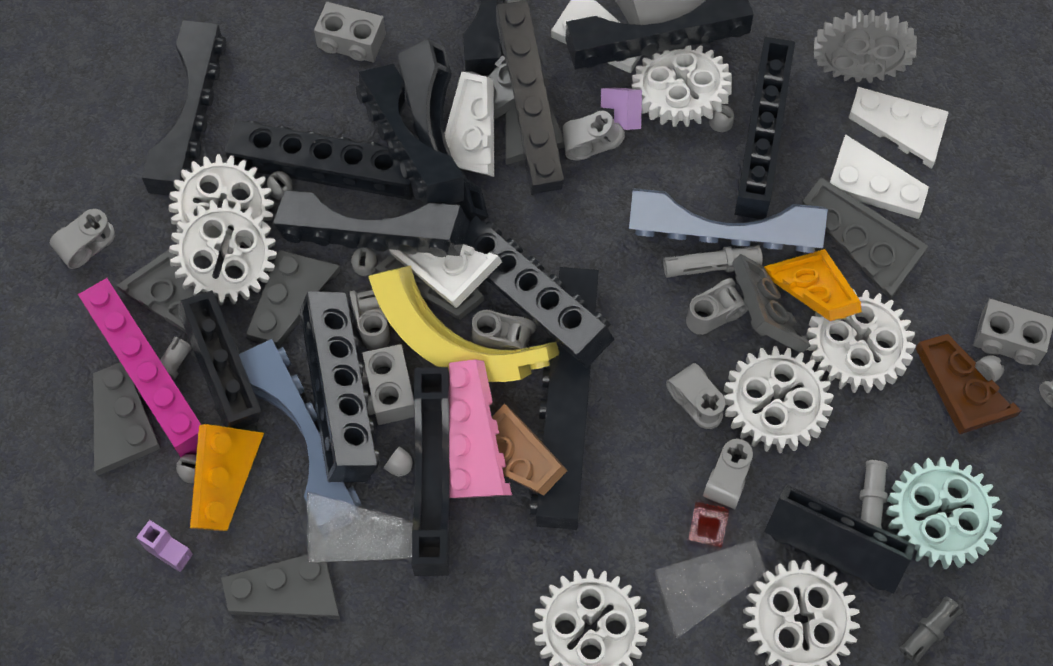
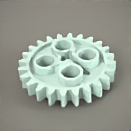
M944 457L939 459L936 466H934L930 458H927L923 468L919 464L914 463L910 469L911 473L904 470L900 476L901 481H895L892 486L896 493H890L887 501L893 504V506H889L886 515L896 517L888 525L891 529L900 530L896 536L915 544V550H917L915 560L919 561L925 555L929 557V567H932L937 560H941L943 568L947 569L951 565L952 560H954L958 568H961L965 564V558L969 562L974 563L978 559L977 553L984 556L989 550L987 544L992 545L997 539L993 533L998 532L1002 526L994 521L1002 515V511L992 508L1000 499L999 497L988 496L993 485L982 486L980 484L984 475L981 473L975 477L971 476V465H968L963 471L960 470L957 459L949 467L946 465ZM948 488L957 489L961 493L962 498L952 497L948 492ZM915 495H922L927 498L929 505H920L915 500ZM964 505H972L973 509H972V508H963V509H961V507L964 506ZM941 508L942 512L936 513L938 509ZM952 512L949 517H947V515L945 514ZM915 516L926 517V519L917 521L915 520ZM959 520L968 521L972 525L973 531L964 530L960 526ZM925 527L935 528L939 532L940 538L930 537Z

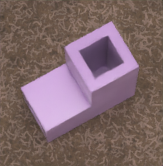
M616 87L601 88V108L614 109V122L621 125L624 130L641 129L642 90Z
M151 520L147 522L136 537L146 551L179 572L182 571L193 555L188 547L173 539L167 530Z

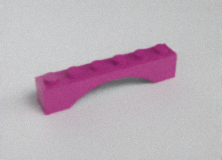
M106 278L78 294L178 455L182 457L186 454H196L199 425L201 423L109 280Z

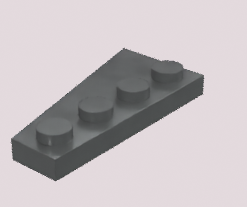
M822 177L802 202V205L822 206L828 209L825 231L890 300L928 250V245Z

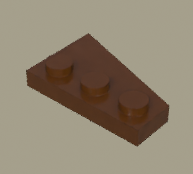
M949 334L921 341L915 347L959 434L1017 417L1021 412L1014 402L1009 404L998 392L1000 388L992 379L990 381L985 379L975 368L976 362Z

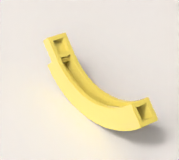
M411 265L368 276L378 304L394 330L415 352L437 367H449L450 362L482 360L485 363L488 382H508L522 380L532 374L531 370L549 366V360L559 355L557 342L515 350H500L480 346L458 336L447 328L427 306L416 285Z

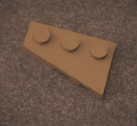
M504 404L492 416V419L497 421L499 434L495 435L499 453L504 454L506 467L502 468L504 477L544 496L568 470L515 412Z

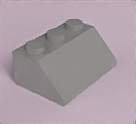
M706 0L615 1L629 24L647 25L679 18L693 11Z

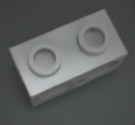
M326 2L314 29L317 47L327 53H339L350 56L357 61L366 60L374 63L386 35L383 16Z
M989 299L981 313L973 346L981 348L985 353L991 355L1001 354L1014 358L1015 361L1024 365L1034 364L1038 366L1047 353L1053 329V317ZM991 327L999 328L1003 334L994 332ZM1023 336L1030 337L1034 340L1035 344L1027 342Z
M402 344L363 352L365 364L363 365L362 385L369 384L371 392L368 395V414L376 415L378 425L415 417L414 398ZM380 367L391 368L386 374L376 373ZM389 396H394L398 398V400L391 405H386L382 403V401Z

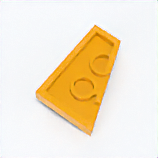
M825 249L764 266L771 280L776 285L829 321L843 319L862 312L861 301Z
M209 424L199 425L190 528L213 531L228 530L264 433Z

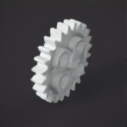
M690 45L686 46L685 49L663 51L661 55L655 53L652 55V60L643 58V66H636V74L632 75V89L642 90V114L649 112L650 120L659 116L661 125L666 123L667 120H672L673 127H676L679 121H683L685 126L688 127L692 119L701 124V116L712 119L713 110L721 112L722 104H728V95L732 94V74L729 73V65L723 64L722 56L714 58L713 50L704 54L703 46L701 45L696 50H691Z
M217 154L215 163H211L205 156L202 167L193 161L191 162L192 173L184 169L181 171L184 181L174 180V187L179 191L170 192L169 198L177 203L169 205V212L178 214L171 218V224H177L178 221L188 224L185 217L186 212L189 211L195 215L198 204L202 205L205 210H209L210 200H213L217 206L219 201L227 199L231 209L234 208L237 202L241 203L240 210L253 208L251 218L254 220L262 216L263 220L260 228L269 227L264 221L272 220L273 214L266 211V209L272 208L274 201L265 198L271 194V188H261L266 178L260 177L255 179L257 168L254 167L246 171L245 160L241 161L237 166L234 165L232 155L227 163H222L220 154ZM205 182H211L216 185L217 190L211 194L205 193L201 190L200 185ZM236 189H243L248 193L249 197L245 200H237L233 197L232 192ZM197 198L200 199L202 202L194 203L193 199ZM208 226L203 230L204 234L209 238L214 239L221 235L220 230L215 226ZM227 228L220 250L223 258L227 254L233 231ZM239 236L235 239L238 247L243 245L245 248H250L252 246L250 239L246 236Z
M224 199L221 208H217L215 202L210 200L209 210H205L202 205L198 204L197 216L189 211L186 212L185 217L188 224L178 221L177 228L182 233H172L171 239L178 244L169 247V252L178 256L170 260V265L181 267L175 272V278L186 277L183 288L186 289L193 285L195 287L193 296L199 295L201 292L205 293L213 290L214 295L218 298L219 305H222L225 297L228 296L231 302L236 304L238 294H241L245 300L249 299V288L257 293L260 292L261 287L258 280L264 283L268 282L269 276L264 271H273L275 265L267 260L275 259L277 252L268 250V248L274 246L276 240L266 238L271 231L270 227L260 228L263 220L262 216L254 220L251 218L253 208L250 207L243 213L240 211V202H237L234 208L231 209L227 199ZM208 226H215L220 230L221 235L218 238H209L204 234L203 230ZM233 226L234 231L228 246V254L225 255L219 277L214 279L212 274L227 228ZM239 236H246L251 240L252 246L246 249L240 248L235 243V239ZM198 256H205L211 261V266L206 269H200L196 267L193 260ZM229 266H237L242 270L243 276L238 279H232L227 276L225 269Z
M865 290L862 297H858L861 301V313L829 321L815 312L816 316H812L809 322V326L812 328H808L806 337L811 339L809 340L811 346L806 350L814 351L810 361L821 362L817 371L827 370L829 372L827 381L831 382L835 378L839 379V389H842L846 383H850L853 393L857 391L859 385H863L866 393H870L873 384L881 391L886 381L893 385L898 378L897 375H904L907 369L905 365L909 366L913 358L910 354L913 353L916 345L910 341H912L915 332L905 331L908 329L911 321L900 320L903 309H898L894 312L891 310L893 300L885 304L880 303V293L873 300L869 299V292ZM856 317H864L869 323H861ZM830 334H838L841 337H843L844 340H834L830 336ZM877 341H884L891 348H883L878 345ZM851 359H861L865 365H855Z
M777 346L773 347L771 355H767L766 351L760 348L758 358L748 353L746 363L738 361L736 364L737 372L730 371L728 376L730 382H726L724 392L728 393L724 395L725 405L730 406L726 409L725 416L735 417L731 424L732 429L743 428L740 435L741 439L749 435L753 437L751 446L755 447L759 441L764 442L766 452H768L772 444H776L779 453H782L785 444H788L792 451H796L798 440L803 445L808 446L811 441L810 435L818 438L821 433L819 427L826 428L829 420L825 416H830L833 407L827 405L832 402L833 394L825 393L829 390L831 383L830 381L820 382L825 371L818 370L814 372L812 370L815 364L814 360L806 364L803 363L804 353L801 352L796 358L791 357V348H787L784 355H779ZM775 375H786L790 381L781 382L776 379ZM797 385L803 386V388L800 387L792 391L793 387ZM757 390L762 394V397L753 398L747 391ZM801 400L809 408L800 409L794 404V401ZM763 408V411L759 412L758 414L753 413V411H757ZM774 416L780 420L781 424H769L765 418Z
M792 560L788 564V571L780 563L775 566L776 576L769 571L763 573L766 584L760 581L754 582L753 586L759 593L748 594L746 598L754 605L753 607L743 609V613L752 616V620L743 624V628L754 630V634L747 641H758L760 644L755 651V655L766 652L768 654L765 662L766 666L773 664L775 661L779 662L778 666H827L826 662H829L832 666H839L840 661L836 654L838 653L842 656L850 655V651L844 644L856 643L857 639L849 634V631L860 628L858 623L851 621V616L860 613L859 609L849 608L848 603L855 599V595L844 596L842 593L848 584L844 582L836 585L834 583L837 576L836 572L831 573L827 577L824 576L823 564L819 565L814 571H811V563L808 560L803 563L800 570L796 561ZM794 587L799 588L800 591L799 604L794 593ZM810 590H816L822 595L823 604L820 608H816L809 603L808 594ZM775 594H782L787 598L789 607L786 612H780L774 607L773 598ZM800 613L803 616H807L808 622L802 626L801 622H795L794 615ZM817 625L825 627L829 633V639L826 644H822L815 639L814 629ZM782 629L789 630L794 636V644L791 648L782 646L779 641V633ZM803 633L809 647L807 651L803 649L802 645Z
M592 569L588 570L586 579H582L578 571H574L573 582H569L564 576L560 577L562 587L560 589L550 585L549 592L552 598L547 596L540 597V603L546 609H535V616L543 621L533 623V631L543 633L535 638V645H546L540 652L541 659L551 656L552 659L549 666H633L629 657L640 659L642 652L636 646H646L647 638L638 633L648 631L649 624L639 622V620L646 616L647 612L646 609H635L640 603V596L628 597L632 586L627 585L620 589L619 576L614 578L611 583L606 581V571L601 573L599 579H594ZM587 596H593L598 599L600 605L595 609H586L582 606L581 600ZM608 605H612L614 609L598 621L596 632L592 629L588 630L572 650H569L567 646L583 634L585 622L588 625H592L602 614L603 610ZM567 620L574 624L575 629L570 634H561L556 629V625L560 621ZM614 620L620 621L625 626V631L621 634H612L606 628L607 623ZM587 645H594L600 650L601 654L596 659L591 660L585 658L581 650Z

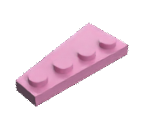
M475 359L449 363L450 498L512 495L510 483H505L502 468H505L506 464L504 454L499 453L495 435L499 434L497 421L493 420L489 406L493 401L485 363L482 360Z

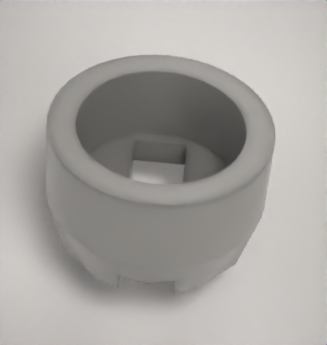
M722 104L721 112L713 110V118L709 119L711 128L717 132L730 130L734 123V113L729 106Z
M277 171L271 174L267 180V188H271L270 195L275 199H282L284 191H293L292 180L284 172ZM281 180L285 187L281 189L277 181Z
M369 248L357 249L351 258L353 270L361 276L372 274L375 272L374 267L378 265L375 253ZM362 256H366L365 266H360Z
M994 355L985 356L975 364V368L987 381L992 379L996 382L1004 373V365L1000 364L1001 359Z
M399 446L385 464L384 469L392 475L398 477L405 476L411 471L413 465L412 457Z
M186 454L180 457L176 470L184 482L194 483L195 469L184 465L186 463L196 465V455Z

